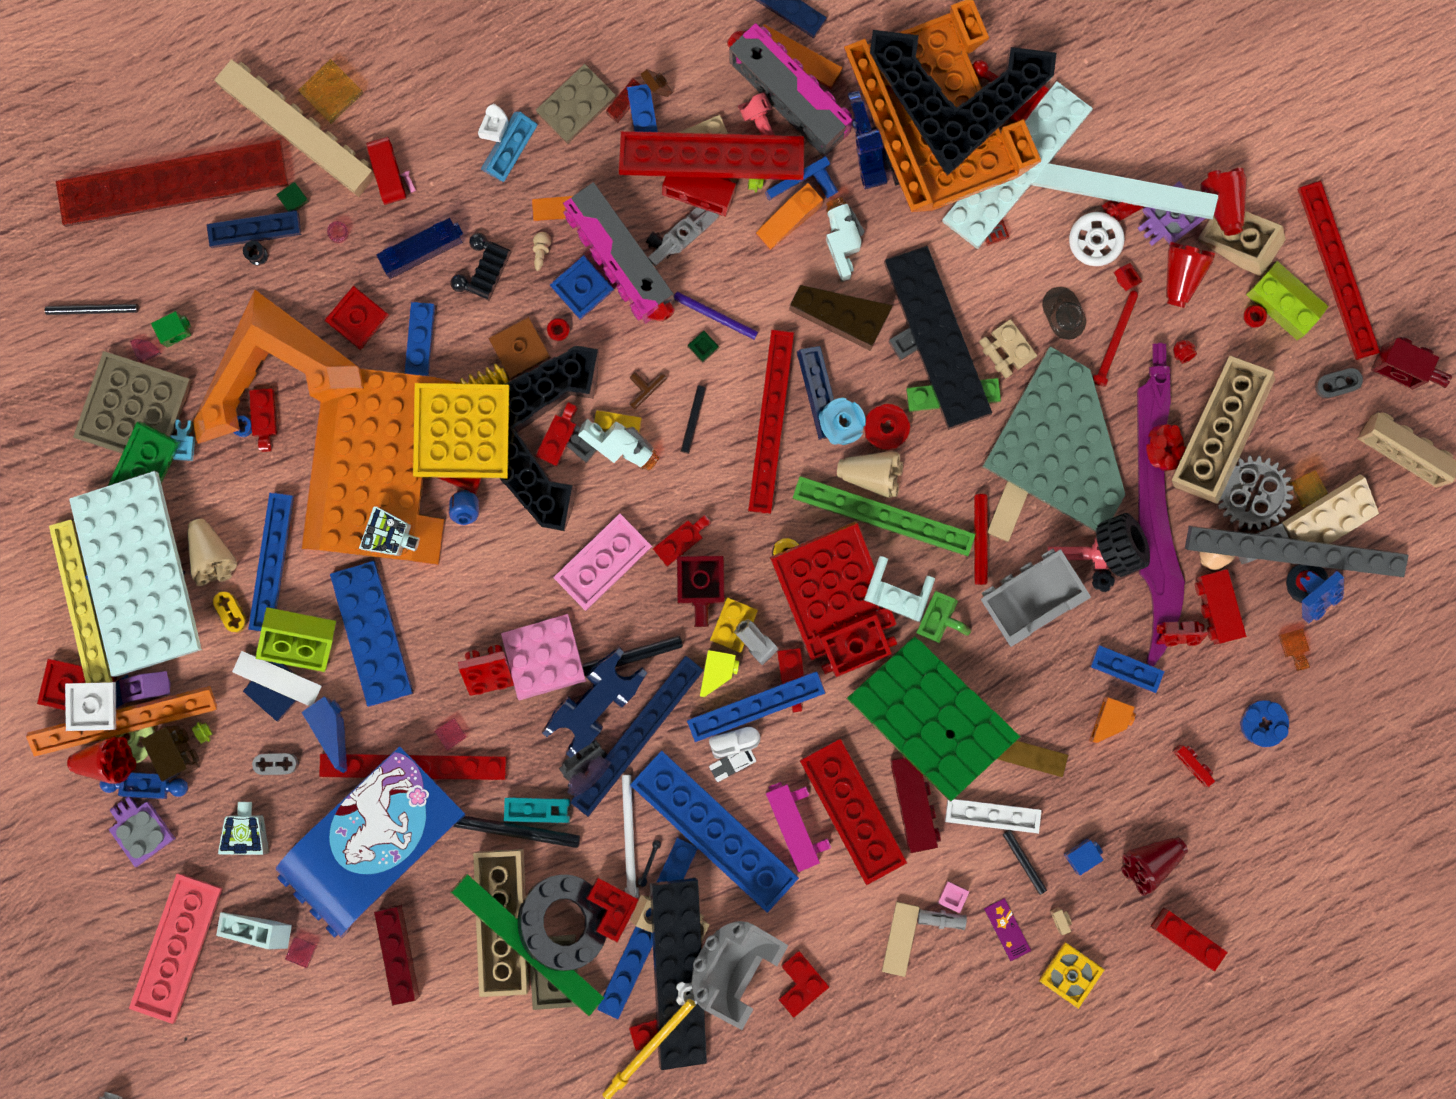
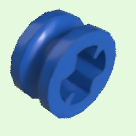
M237 416L238 423L242 421L243 423L247 422L248 425L245 426L246 431L239 430L233 433L240 437H248L252 434L251 419L245 416Z

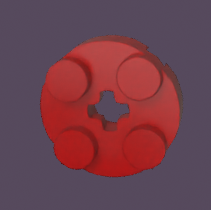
M883 404L872 409L866 416L864 426L865 438L877 449L885 451L897 449L906 441L910 432V422L905 415L906 413L900 407L893 404ZM889 421L893 431L884 433L880 425Z
M1168 424L1155 426L1148 435V437H1151L1150 444L1146 445L1148 459L1155 468H1160L1161 471L1174 470L1178 468L1186 450L1180 428L1177 425Z

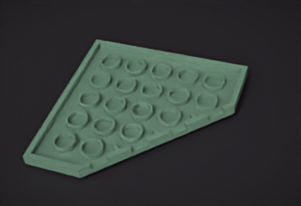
M1050 346L982 467L1096 532L1099 523L1113 518L1126 494L1091 370Z

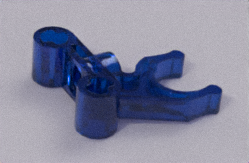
M860 92L848 93V99L855 117L852 119V126L855 131L862 185L865 190L887 184V177L883 166V143L879 129H871Z

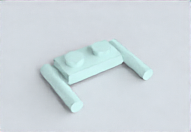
M879 556L864 600L920 622L935 578L926 576L920 596L914 595L888 583L881 582L888 558Z

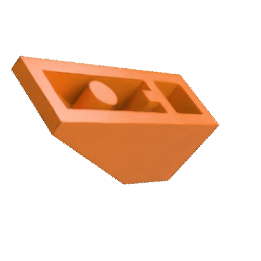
M807 183L756 232L757 236L772 250L817 212L823 205V199Z

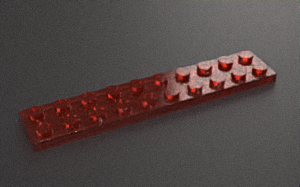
M280 140L56 181L62 225L65 227L289 186Z

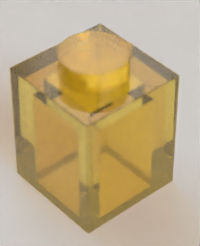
M1316 470L1289 483L1290 486H1293V492L1301 507L1311 505L1328 494Z

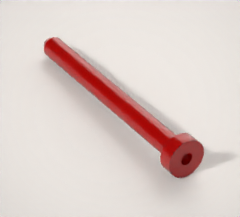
M1132 290L1129 293L1097 375H1093V381L1096 385L1106 387L1109 380L1106 377L1138 298V292Z

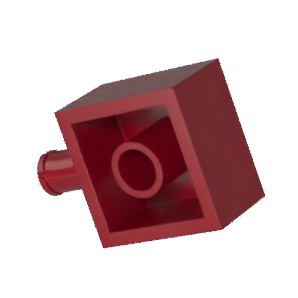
M1404 337L1395 338L1384 344L1371 371L1412 390L1429 381L1446 388L1450 383L1448 379H1452L1451 374L1435 368L1440 357L1434 355L1431 349L1412 345L1413 342Z
M677 556L678 605L692 604L694 606V627H709L708 606H711V604H725L724 556Z

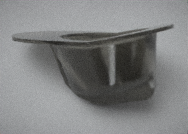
M1056 287L1049 290L1043 298L1042 307L1051 329L1061 339L1070 340L1077 338L1082 334L1086 326L1085 313L1078 298L1068 288Z

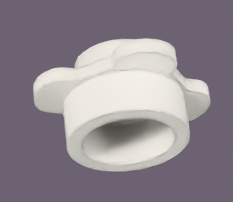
M679 982L676 986L678 990L677 1003L683 1005L688 999H692L697 1004L693 994L692 982Z

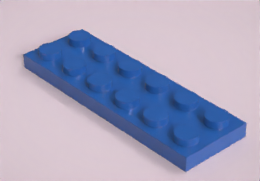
M376 561L331 573L330 577L367 707L413 694Z

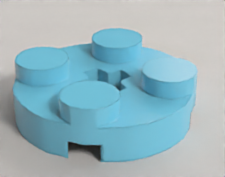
M837 398L829 402L819 414L822 431L830 443L834 445L850 444L858 440L863 434L862 431L866 419L863 410L855 402L852 403L846 398ZM839 416L842 419L846 418L845 427L840 425Z

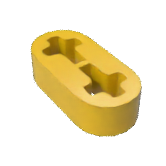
M219 592L213 599V605L226 629L235 633L242 632L246 628L248 621L236 597L229 592ZM222 597L230 599L227 603L230 608L229 611L225 606H220ZM230 614H233L235 618L241 619L238 623V628L231 626L233 619Z

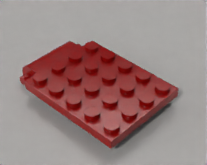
M856 521L770 557L810 659L813 660L825 654L829 663L821 666L825 675L833 672L835 677H839L892 654L890 647L897 645V641L894 636L886 639L883 630L897 625L892 611L864 600L875 567Z

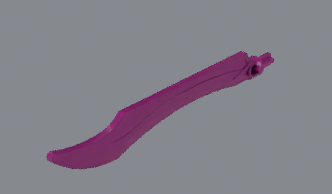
M1163 343L1152 344V366L1149 367V379L1145 385L1137 389L1138 523L1146 536L1150 550V564L1148 567L1139 570V575L1149 587L1152 601V635L1146 664L1150 666L1156 665L1167 648L1165 644L1156 645V642L1161 637V634L1157 633V625H1160L1162 622H1179L1185 585L1168 520L1164 471H1161L1160 468H1155L1150 463L1146 451V445L1150 444L1151 437H1148L1150 431L1155 426L1167 424L1171 404L1170 367L1166 366V344Z

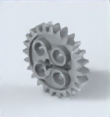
M1248 456L1247 463H1244L1239 458V466H1235L1219 500L1223 501V503L1218 506L1219 509L1226 508L1223 514L1224 517L1232 516L1231 524L1237 520L1239 521V528L1247 524L1248 531H1250L1252 526L1256 525L1258 531H1260L1261 524H1265L1269 529L1271 520L1278 524L1279 519L1277 516H1286L1282 509H1290L1291 507L1286 501L1293 500V496L1287 494V492L1293 490V486H1286L1291 481V478H1283L1286 470L1278 471V462L1271 466L1270 458L1265 463L1261 462V456H1258L1256 462H1253L1252 457ZM1246 473L1252 474L1255 480L1249 484L1245 483L1241 479L1242 475ZM1264 475L1258 490L1259 495L1255 496L1249 512H1246L1245 508L1251 496L1249 491L1254 490L1259 476ZM1267 482H1273L1277 489L1274 492H1267L1263 485ZM1237 494L1243 495L1246 501L1241 505L1235 504L1232 501L1233 496ZM1258 503H1263L1267 506L1268 510L1261 514L1255 511L1254 506Z

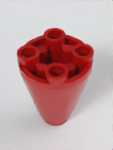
M1235 168L1223 173L1220 170L1209 172L1207 174L1208 178L1200 184L1201 192L1219 195L1214 217L1220 229L1224 231L1226 236L1241 233L1243 231L1242 226H1244L1247 176L1244 173V169Z
M1170 242L1167 256V304L1185 308L1186 303H1189L1211 267L1216 253L1202 250L1200 254L1199 248L1185 245V249H1183L1184 245Z
M109 737L71 754L68 757L67 766L71 772L109 784H120L136 768V759L132 755L126 738Z

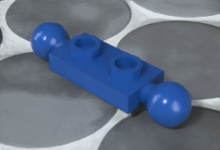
M130 773L128 778L120 784H109L102 781L99 784L101 790L105 793H112L119 789L118 796L167 799L168 792L175 797H181L188 791V784L184 779L177 778L171 783L169 781L161 782L158 774Z

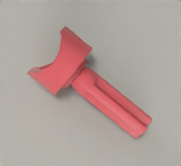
M765 92L753 96L749 102L738 105L745 122L755 120V125L761 135H774L766 116L768 111L772 109V106Z
M1095 538V544H1092V547H1048V551L1054 549L1057 552L1061 549L1068 561L1093 560L1095 569L1109 568L1100 553L1097 538Z

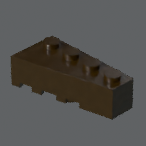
M800 285L790 304L789 311L871 351L893 305Z

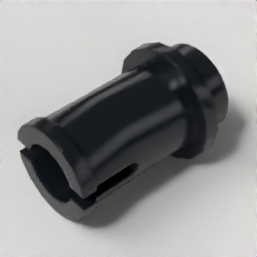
M653 231L645 243L648 244L649 248L653 247L657 250L661 246L663 238L659 232L655 233Z

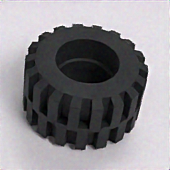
M1123 513L1097 525L1096 536L1100 553L1106 565L1116 576L1123 577L1149 566V545L1141 526L1129 513Z

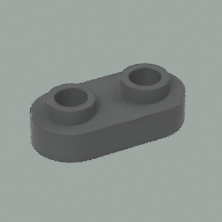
M1354 368L1327 374L1317 380L1315 390L1320 397L1325 399L1354 392L1361 387L1363 376ZM1346 377L1352 380L1351 385L1346 383ZM1324 384H1328L1330 386L1329 391H1326L1324 389Z

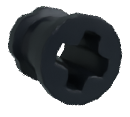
M249 241L243 247L244 257L253 265L259 266L265 264L268 260L267 250L259 242ZM254 251H255V252H258V251H259V254H258V255H252V253H253Z

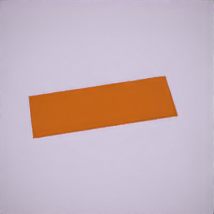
M573 196L532 199L533 221L565 219L566 216L563 212L566 209L563 203Z

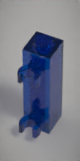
M449 217L394 246L384 249L376 254L386 275L389 279H392L462 244L463 241L460 236L463 235V231L458 222L453 224Z

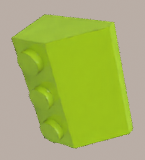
M1278 261L1272 265L1246 294L1255 304L1262 306L1266 313L1296 340L1305 336L1329 307Z
M266 607L255 659L325 672L336 621Z

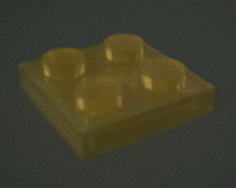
M331 59L298 89L330 124L363 94V91Z

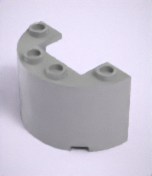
M1054 549L1049 550L1041 555L1043 560L1033 565L1032 562H1029L1020 568L1021 573L1013 577L1010 574L1000 580L1002 584L1000 587L995 589L994 586H991L982 592L983 598H981V601L1010 647L1027 638L1031 633L1066 611L1072 610L1091 598L1061 549L1057 552Z
M738 921L723 926L706 939L703 948L693 963L692 989L698 1005L712 1015L743 1030L753 1011V1008L740 1001L762 959L778 966L789 945L749 922Z

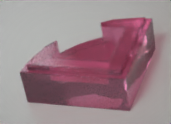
M141 339L130 341L140 363L162 354L158 347L149 341Z

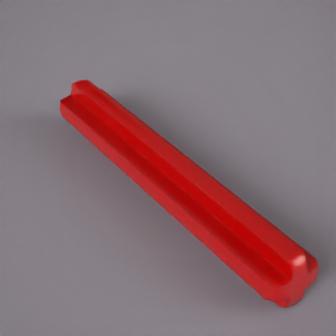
M976 494L974 496V534H976L974 538V583L976 585H986L988 583L987 494Z

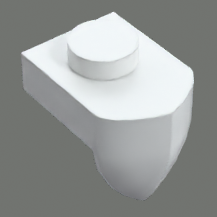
M496 104L487 107L478 135L482 139L501 142L509 122L505 112Z

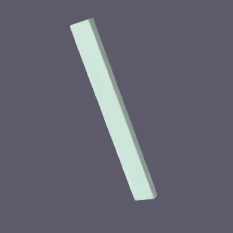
M1049 163L1031 184L1038 187L1207 219H1213L1219 196Z

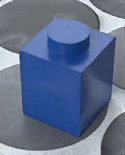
M1089 839L1084 840L1064 853L1075 873L1080 876L1104 861L1101 857L1103 851L1096 841L1092 843Z

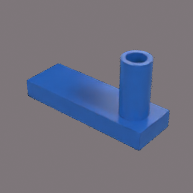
M825 156L804 169L803 180H784L768 189L765 195L770 201L813 175L827 199L839 191L826 170L830 163Z

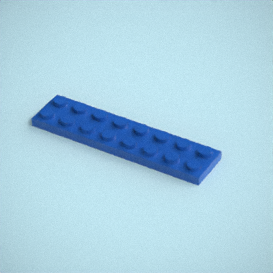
M662 750L630 784L632 788L767 913L799 879L793 871Z

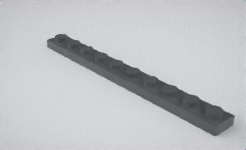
M1197 526L1188 527L1185 549L1191 551L1396 577L1405 576L1409 556L1399 552Z

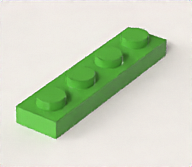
M998 378L980 380L988 402H1000ZM931 386L906 389L909 412L940 409Z

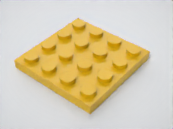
M415 383L413 477L508 479L509 385Z

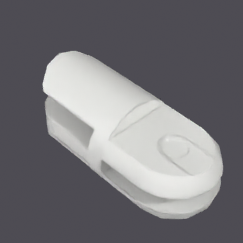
M745 727L712 736L709 739L714 758L719 759L752 750L759 745L760 734L753 727Z

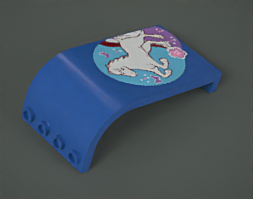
M399 746L286 854L276 867V871L280 874L277 878L285 887L290 884L296 890L293 895L302 904L306 901L312 907L309 912L318 921L323 918L328 924L325 928L334 938L337 935L343 938L349 932L348 929L445 833L465 816V813Z

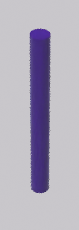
M678 291L674 295L675 301L753 340L756 339L757 331Z

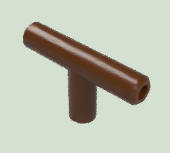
M634 372L630 379L641 392L629 403L633 409H637L667 380L665 374L660 373L647 384Z

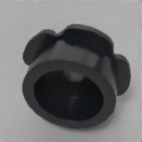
M1098 570L1092 576V585L1096 590L1107 592L1111 586H1114L1115 579L1109 570Z

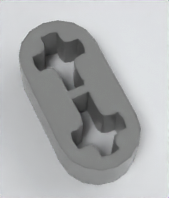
M290 753L260 754L252 762L253 770L260 775L291 774L297 770L299 765L297 757ZM286 757H288V761L293 763L292 766L288 767V770H286L285 766H278V762L286 761ZM263 758H265V762H273V766L265 767V771H263V767L258 765L259 762L263 761Z

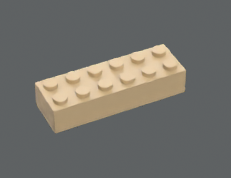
M1229 356L1172 478L1175 488L1210 502L1219 503L1274 384V371Z
M524 849L477 851L473 853L474 880L518 919L520 905L526 898ZM476 916L479 997L527 995L530 991L529 963Z

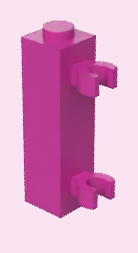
M781 782L769 786L770 791L766 792V796L798 872L820 864L816 854L830 849L831 846L827 838L815 844L811 843L795 804V801L809 796L806 786L790 792L787 784L782 785Z

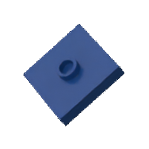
M584 255L550 284V287L580 320L614 291V288Z

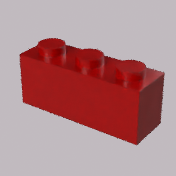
M666 176L662 185V195L726 217L735 195L736 183H733L728 178Z
M1228 569L1196 577L1197 582L1194 583L1197 595L1201 596L1203 602L1201 612L1203 617L1207 618L1209 624L1207 632L1210 641H1213L1215 645L1247 637Z
M1165 908L1161 910L1150 926L1214 972L1228 953Z

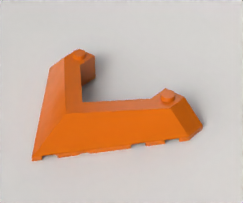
M254 290L193 420L197 443H202L240 430L236 408L240 403L238 399L244 389H248L257 373L255 371L261 360L264 361L269 353L306 375L309 395L322 403L363 390L364 386L360 367L257 290Z

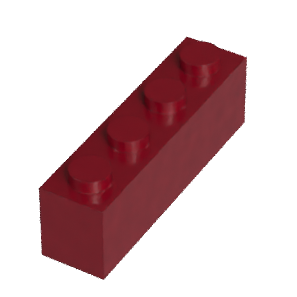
M905 757L890 760L908 851L916 853L938 848L937 842H941L939 829L934 828L932 819L936 818L934 805H929L928 796L931 795L929 782H924L923 774Z
M402 904L378 909L374 912L392 1006L416 1001L420 994Z

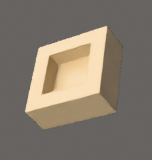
M1059 907L1051 910L1050 913L1058 932L1061 935L1070 933L1069 925H1072L1067 911L1063 912Z

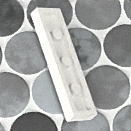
M947 799L945 822L1038 834L1041 819V810L958 799H953L951 802Z

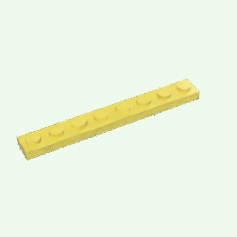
M68 520L50 525V533L86 683L112 682L89 581L85 577L87 572L75 522Z

